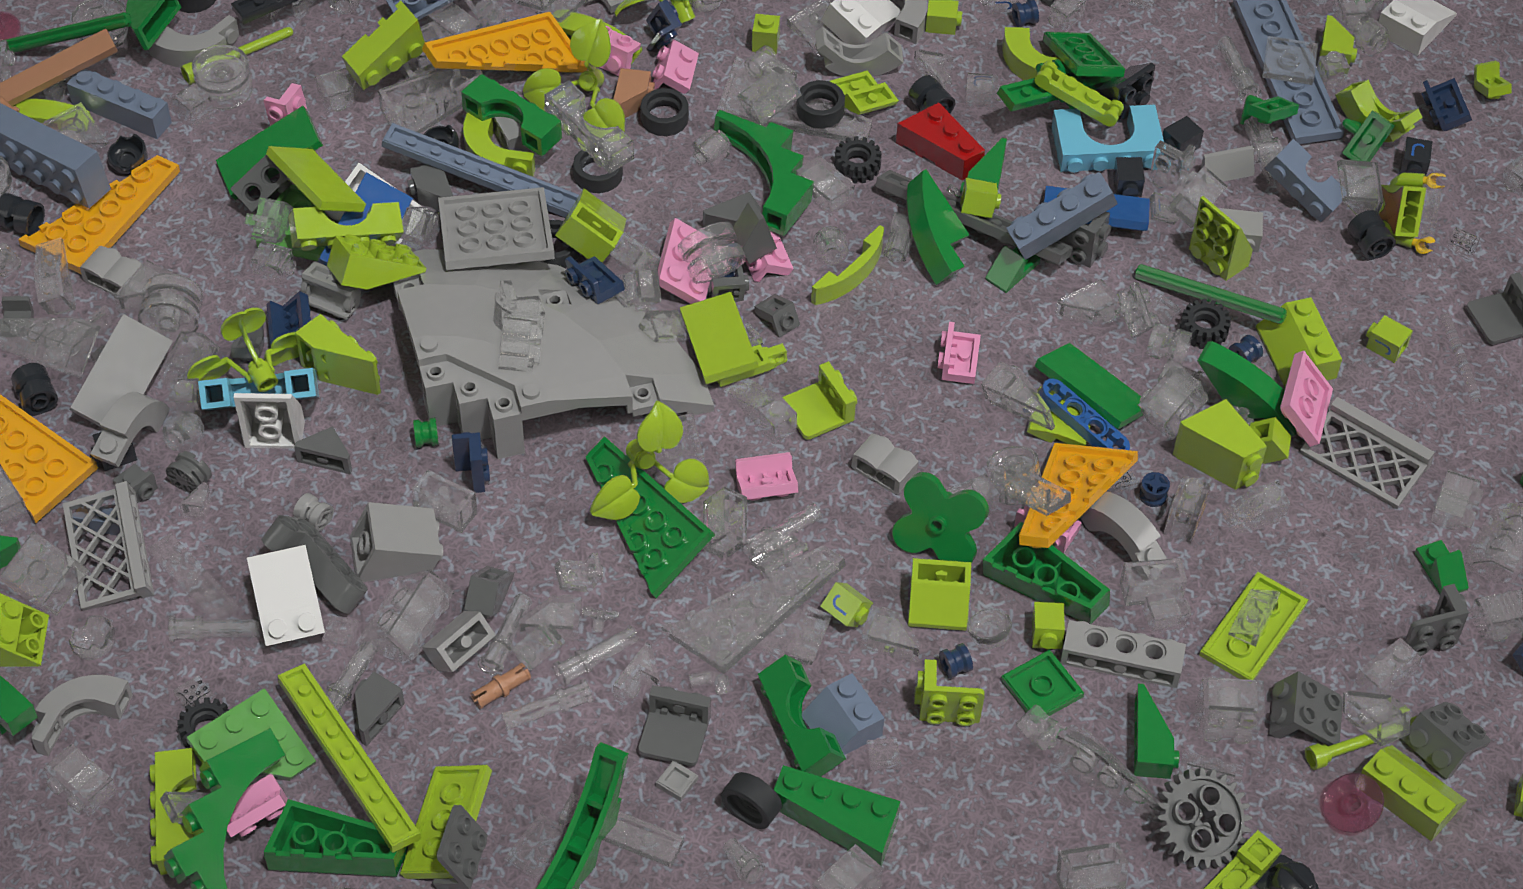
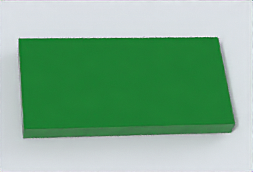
M1044 32L1043 42L1076 76L1124 77V66L1091 33Z
M304 106L296 109L216 159L228 191L234 200H237L238 197L230 188L266 155L269 146L313 149L314 151L323 146L312 119ZM272 167L268 171L269 179L279 173L276 168ZM254 185L251 186V188L249 189V192H250L251 190H253L254 188H256L257 186H254Z
M1071 343L1038 358L1035 367L1050 379L1061 381L1116 429H1120L1151 410L1152 404Z

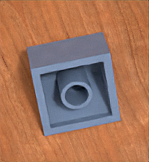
M853 673L826 686L802 712L803 721L808 729L820 727L835 734L844 755L883 736L884 717Z

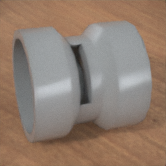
M310 493L304 494L297 501L293 511L294 517L308 521L318 531H322L327 526L334 514L332 506L325 502H318V498Z

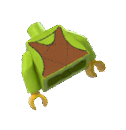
M1401 173L1390 181V185L1380 186L1379 193L1375 195L1373 203L1376 206V211L1385 223V227L1389 229L1395 238L1396 244L1409 248L1415 246L1420 254L1433 251L1427 249L1425 243H1434V238L1428 236L1416 239L1415 237H1418L1425 200L1426 187H1424V184H1427L1432 189H1443L1445 186H1438L1436 184L1438 176L1446 177L1442 173H1431L1429 176H1425L1423 173Z

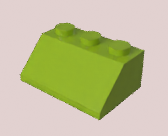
M1311 297L1283 304L1281 307L1287 310V316L1282 324L1263 319L1256 325L1260 338L1284 387H1286L1294 354L1301 351L1306 352L1326 380L1337 378L1342 357Z
M1393 745L1382 748L1363 767L1356 784L1357 787L1430 841L1438 835L1467 802V799Z

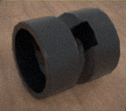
M932 75L922 76L909 89L908 98L921 111L940 103L951 114L955 107V99L943 89V86Z
M11 193L1 195V227L10 230L15 229L17 232L28 236L39 230V226L43 224L45 209L41 203L29 199L24 200L22 197Z
M1364 211L1355 216L1348 225L1350 235L1358 243V247L1368 260L1384 257L1392 251L1396 244L1395 238L1389 229L1385 227V223L1377 211Z
M28 363L20 366L12 373L11 382L23 411L29 415L37 416L51 411L57 405L58 396L48 372L42 364Z

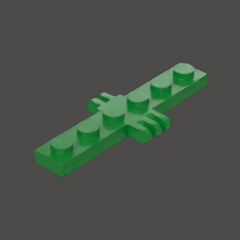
M1059 59L1052 60L1059 71L1075 78L1078 82L1093 90L1113 78L1076 76L1070 69H1066ZM1039 63L1036 65L1037 73L1040 71L1044 63ZM1035 78L1000 86L997 95L1011 112L1059 100L1061 103L1065 102L1039 87L1035 83ZM1066 103L1070 109H1075V107Z

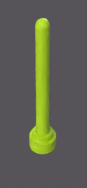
M285 27L200 64L192 62L180 66L182 76L189 85L195 83L207 71L292 36L293 29Z
M1417 716L1330 746L1319 743L1305 748V758L1313 770L1326 767L1333 757L1405 733Z

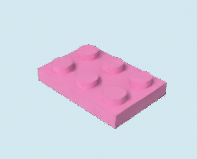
M675 218L669 224L654 284L690 304L706 300L719 242Z
M1301 351L1294 354L1280 409L1284 417L1288 418L1296 428L1298 435L1311 447L1320 444L1333 388L1306 352Z

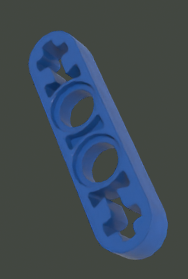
M1048 379L1044 382L1038 391L1040 401L1093 447L1114 449L1112 446L1116 444L1119 447L1118 449H1130L1129 440L1061 381ZM1052 390L1055 392V394L1053 395L1049 393ZM1067 406L1077 408L1080 415L1074 416L1070 414ZM1094 424L1098 426L1101 433L1095 434L1091 432L1088 425Z

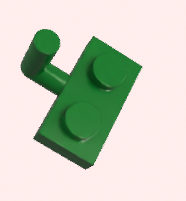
M1248 95L1245 99L1240 124L1249 126L1252 116L1256 117V120L1263 124L1285 120L1287 117L1297 115L1299 104L1279 96L1263 100L1256 96Z
M1373 110L1362 125L1359 121L1348 118L1344 119L1342 126L1352 133L1354 137L1342 153L1361 168L1367 167L1395 125Z

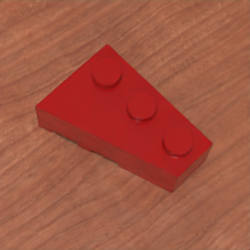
M940 103L897 123L896 144L901 147L906 146L915 151L917 156L921 158L926 157L935 162V166L962 181L968 178L969 171L985 156V149Z

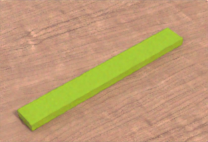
M305 663L277 675L278 683L392 853L420 840L419 830Z

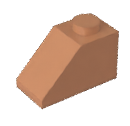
M620 69L614 100L621 105L625 118L640 111L641 100L647 93L655 90V82H651V71Z

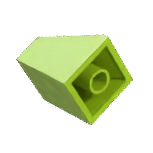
M1225 399L1180 421L1173 455L1184 463L1236 490L1244 485L1249 487L1258 480L1267 446Z

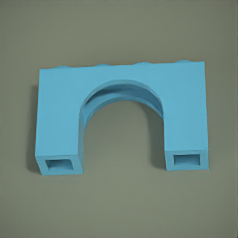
M1130 106L1127 119L1130 139L1117 145H1105L1092 140L1084 131L1080 110H1054L1052 131L1060 171L1075 173L1086 170L1103 171L1114 169L1116 157H1142L1143 167L1150 169L1162 167L1166 149L1156 106Z
M306 368L275 374L278 383L273 389L266 392H259L254 382L248 383L246 378H221L198 381L201 409L216 410L236 407L234 393L292 394L296 400L318 398L319 390L316 370L314 368Z

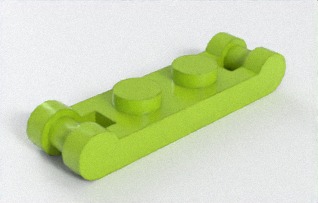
M1046 61L1035 77V83L1039 87L1108 127H1112L1117 123L1118 116L1121 115L1124 109L1122 102L1118 100L1111 101L1100 95L1097 91L1078 82L1075 78L1064 74L1057 69L1056 64L1052 61Z

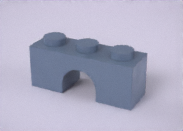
M1293 139L1264 169L1293 198L1303 205L1313 217L1322 222L1350 193L1333 176H1330L1324 182L1312 180L1306 172V164L1312 156Z

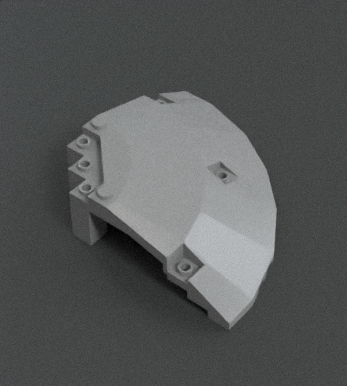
M423 249L413 251V253L419 257V260L427 268L426 272L391 282L400 311L402 310L419 367L428 420L436 417L437 427L458 422L461 433L480 432L481 440L492 438L497 459L525 453L523 420L577 408L625 405L627 413H632L634 417L650 413L656 401L664 403L676 414L686 412L687 417L714 411V404L702 372L664 325L620 294L597 304L590 297H585L576 284L569 282L565 274L566 269L561 266L530 261L517 264L492 265L490 267L446 270L444 250Z

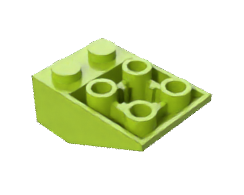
M583 189L555 236L587 259L595 256L603 262L622 236L627 219L586 189Z
M1204 196L1200 197L1189 250L1195 258L1201 259L1206 263L1214 274L1221 276L1227 281L1249 266L1253 249L1240 226Z
M346 234L345 237L335 236L327 267L341 285L361 289H371L426 272L427 269L419 260V257L407 245L396 244L395 246H390L377 239H371L368 242L350 234Z
M319 314L295 332L301 366L305 369L314 368L319 381L375 395L381 393L376 357L372 352L361 348L354 337L344 334L333 320L329 321Z

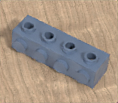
M83 69L77 72L67 83L73 105L155 139H158L172 123L168 103L163 99L126 86L117 80L104 77L95 71Z
M1099 171L1095 175L1090 174L1084 177L1080 184L1075 187L1064 189L1052 201L1039 204L1027 216L1016 218L1006 229L1026 260L1118 203Z

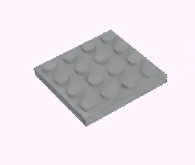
M544 187L438 198L446 270H462L472 267H490L492 265L517 264L530 261L540 262L555 259Z

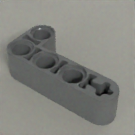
M279 515L261 539L263 544L273 552L306 545L314 584L330 603L343 613L350 614L368 590L362 580L319 531L304 519Z

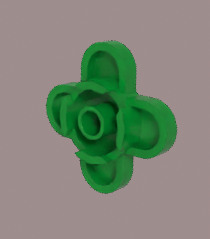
M919 472L914 474L904 487V497L911 512L902 515L895 523L892 531L894 541L906 552L917 553L932 548L939 560L972 563L977 555V547L970 531L979 528L987 519L989 506L986 499L980 493L969 489L954 494L947 492L941 481L931 473Z

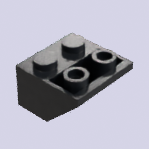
M1153 63L1130 66L1125 70L1124 77H1113L1095 89L1100 95L1111 101L1118 100L1122 102L1124 109L1121 115L1118 116V120L1128 117L1130 106L1146 105L1149 102L1151 87L1154 81L1155 65Z

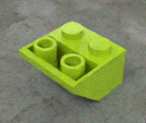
M913 558L908 626L967 631L971 562Z
M1 593L0 667L40 666L49 615Z

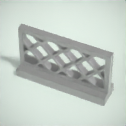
M1336 397L1327 413L1323 428L1324 436H1321L1320 443L1326 442L1328 453H1315L1310 450L1311 447L1307 442L1300 450V453L1396 509L1400 507L1423 473L1430 468L1435 453L1339 397ZM1332 420L1342 426L1343 433L1328 435L1327 425ZM1360 436L1366 440V447L1352 448L1350 438ZM1345 439L1348 450L1333 452L1330 441ZM1385 450L1390 453L1392 460L1377 463L1374 452ZM1369 453L1372 464L1357 466L1355 455ZM1350 456L1353 467L1341 468L1336 464L1335 458ZM1409 464L1416 468L1417 471L1414 475L1402 477L1399 466ZM1394 467L1397 478L1382 480L1379 469ZM1374 470L1377 481L1366 482L1361 479L1359 472ZM1399 484L1401 493L1395 499L1385 492L1384 486Z
M127 481L115 484L116 489L63 503L79 601L83 611L137 596L142 598L155 596L136 493ZM115 499L116 506L109 516L99 511L104 501ZM81 507L89 509L90 511L81 523L73 519L72 510ZM95 514L106 519L98 532L87 527ZM112 523L120 527V533L114 542L103 536ZM84 531L94 536L86 550L78 546L77 542ZM100 540L111 545L102 559L92 554ZM116 549L125 554V559L119 568L108 563ZM88 557L99 562L90 576L82 571V566ZM105 566L115 571L107 585L96 580ZM121 575L129 579L131 589L117 592L113 587ZM93 583L104 589L97 599L88 601L87 592Z

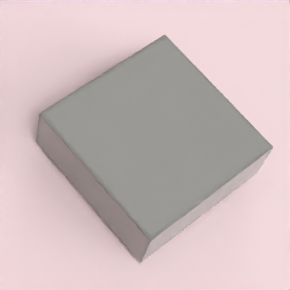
M672 761L656 781V787L681 802L698 781V775L681 764Z

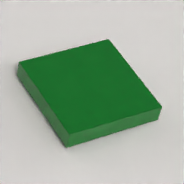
M1051 650L1038 655L1001 676L1002 683L1034 724L1084 697V691Z

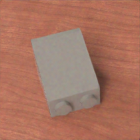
M373 502L367 503L350 534L355 574L362 582L433 571L437 562L441 561L443 557V545L439 543L438 537L439 522L435 519L434 509Z

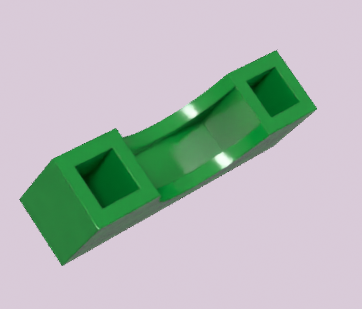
M480 74L461 91L464 111L481 121L493 117H506L515 120L521 125L522 145L540 156H544L562 139L561 120L555 115L547 113L535 103H530L516 92L506 89L497 81L489 79L483 74Z
M785 654L758 673L762 683L760 686L761 691L770 700L773 707L771 710L772 715L784 731L783 739L796 757L794 763L798 770L821 777L846 760L835 734L820 727L808 729L803 721L802 704L812 685L800 661Z

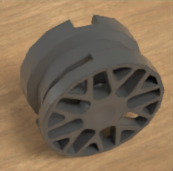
M184 451L176 456L175 462L169 464L166 468V474L176 487L181 490L183 489L185 492L188 490V493L191 495H196L201 490L200 486L211 479L212 473L203 460L198 462L194 459L196 457L195 454Z

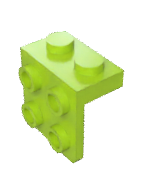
M828 361L819 365L817 383L782 397L781 405L803 438L809 440L854 421L857 397L852 389L848 390L844 384L840 371L835 370Z
M925 659L923 671H917V686H915L914 704L920 705L919 721H927L930 724L957 722L961 726H970L980 722L985 691L981 688L937 686V660Z

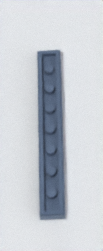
M394 123L391 124L382 140L381 147L498 192L544 187L547 210L565 218L579 196L571 191Z

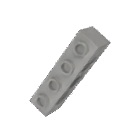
M1069 620L1060 663L1177 688L1182 672L1186 644L1178 643L1172 639L1164 640L1149 637L1143 633L1120 631L1114 627L1091 625L1085 621Z

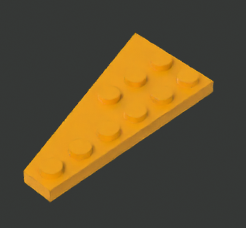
M550 11L425 42L422 48L434 68L538 71L544 68H551L558 72L582 73L587 71L584 65L585 61L576 59L572 54L570 48L571 40Z
M156 155L133 169L131 175L120 182L115 180L110 183L111 190L90 208L79 203L62 212V217L51 224L45 222L39 226V231L29 237L24 235L19 238L20 246L81 274L80 267L99 246L111 248L178 175L180 172L179 165Z
M0 394V467L29 514L37 523L95 472L98 466L96 461Z
M1054 443L1021 529L1019 544L1033 548H1049L1138 461V451Z

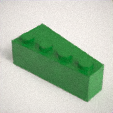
M1022 521L983 558L984 576L1036 601L1064 603V613L1080 621L1092 624L1109 607L1110 589L1056 547L1051 545L1049 548H1033L1020 545L1019 535L1024 524Z
M783 765L774 788L782 803V808L779 812L805 827L814 829L825 839L833 840L847 848V851L851 854L871 862L872 866L881 870L899 819L901 801Z
M288 799L266 845L264 856L268 870L397 877L405 859L408 846L392 853L373 823Z

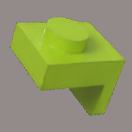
M1498 61L1480 63L1474 66V88L1485 95L1486 98L1499 99L1502 95L1512 93V84L1500 77V63Z

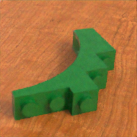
M719 110L715 115L713 136L734 145L758 165L765 175L770 188V196L763 206L762 215L770 231L785 236L811 203L814 181L801 177L804 156L791 151L794 130L773 122L764 127Z
M271 728L206 760L199 768L201 782L212 793L188 804L181 812L184 827L189 833H193L195 837L170 849L164 856L166 860L164 861L165 869L171 878L177 880L178 884L190 879L192 882L191 889H227L224 876L223 849L227 827L235 806L248 785L258 775L277 764L285 756Z
M602 742L595 747L590 770L573 818L553 861L536 889H579L582 882L595 868L601 841L617 822L622 798H619V793L629 753Z

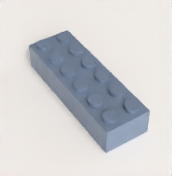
M0 103V166L4 165L18 175H24L32 179L36 184H42L50 188L54 193L62 194L73 203H79L87 208H90L111 190L96 150Z

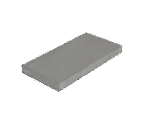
M123 314L69 410L100 426L109 409L122 396L130 392L145 393L173 341Z

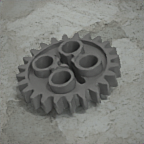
M1204 767L1196 769L1195 773L1192 769L1184 771V776L1181 773L1174 775V782L1169 781L1164 784L1168 792L1162 791L1157 794L1163 803H1157L1153 806L1156 810L1161 811L1160 815L1153 817L1154 821L1161 822V827L1157 828L1155 833H1164L1165 836L1161 840L1160 845L1170 844L1171 847L1168 855L1179 853L1178 863L1186 862L1189 859V868L1197 867L1200 864L1201 870L1210 868V864L1213 868L1221 867V861L1224 863L1231 862V855H1237L1239 850L1237 845L1242 846L1247 841L1242 834L1251 832V829L1245 826L1244 822L1252 820V816L1245 815L1243 811L1250 807V804H1241L1240 802L1245 793H1235L1234 789L1237 783L1226 784V774L1216 778L1215 769L1205 773ZM1204 790L1210 795V804L1203 800ZM1179 805L1186 810L1185 820L1179 816ZM1204 815L1205 819L1201 822L1200 818ZM1220 817L1226 822L1225 831L1219 826ZM1196 832L1202 837L1201 847L1195 843L1194 835Z

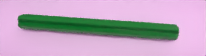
M122 12L5 39L0 42V51L3 54H11L94 35L104 29L112 31L129 27L132 24L131 16L129 13Z
M1140 264L1135 271V278L1198 299H1207L1208 302L1214 300L1218 305L1221 303L1224 307L1278 324H1282L1287 316L1285 308L1144 264Z

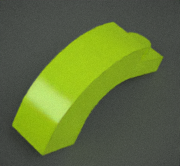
M1004 28L1003 56L1010 70L1022 80L1035 78L1038 74L1036 65L1055 59L1061 61L1060 58L1049 57L1039 53L1032 46L1030 28ZM1061 61V63L1065 66V68H1066V69H1069V68Z
M1369 80L1352 83L1335 94L1348 119L1359 121L1362 125L1373 110L1394 124V129L1384 141L1387 143L1394 142L1415 127L1414 123L1423 118L1419 109L1394 112L1386 108L1377 98Z
M469 113L466 114L463 125L465 151L529 176H534V153L508 150L495 145L491 141L494 133L492 118L481 121Z

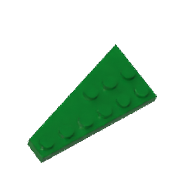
M604 436L585 456L597 482L602 488L609 480L620 475L627 476L632 482L631 469L628 466L631 459ZM636 467L638 485L634 489L640 495L639 503L632 514L616 521L639 564L638 567L649 585L648 588L651 594L657 598L715 534L644 470Z

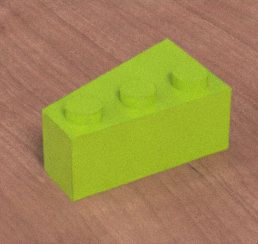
M401 0L395 5L397 10L387 20L382 17L377 22L380 26L369 37L364 34L342 55L347 71L363 90L377 84L380 79L391 72L397 71L402 65L420 56L423 52L422 48L425 41L418 19Z

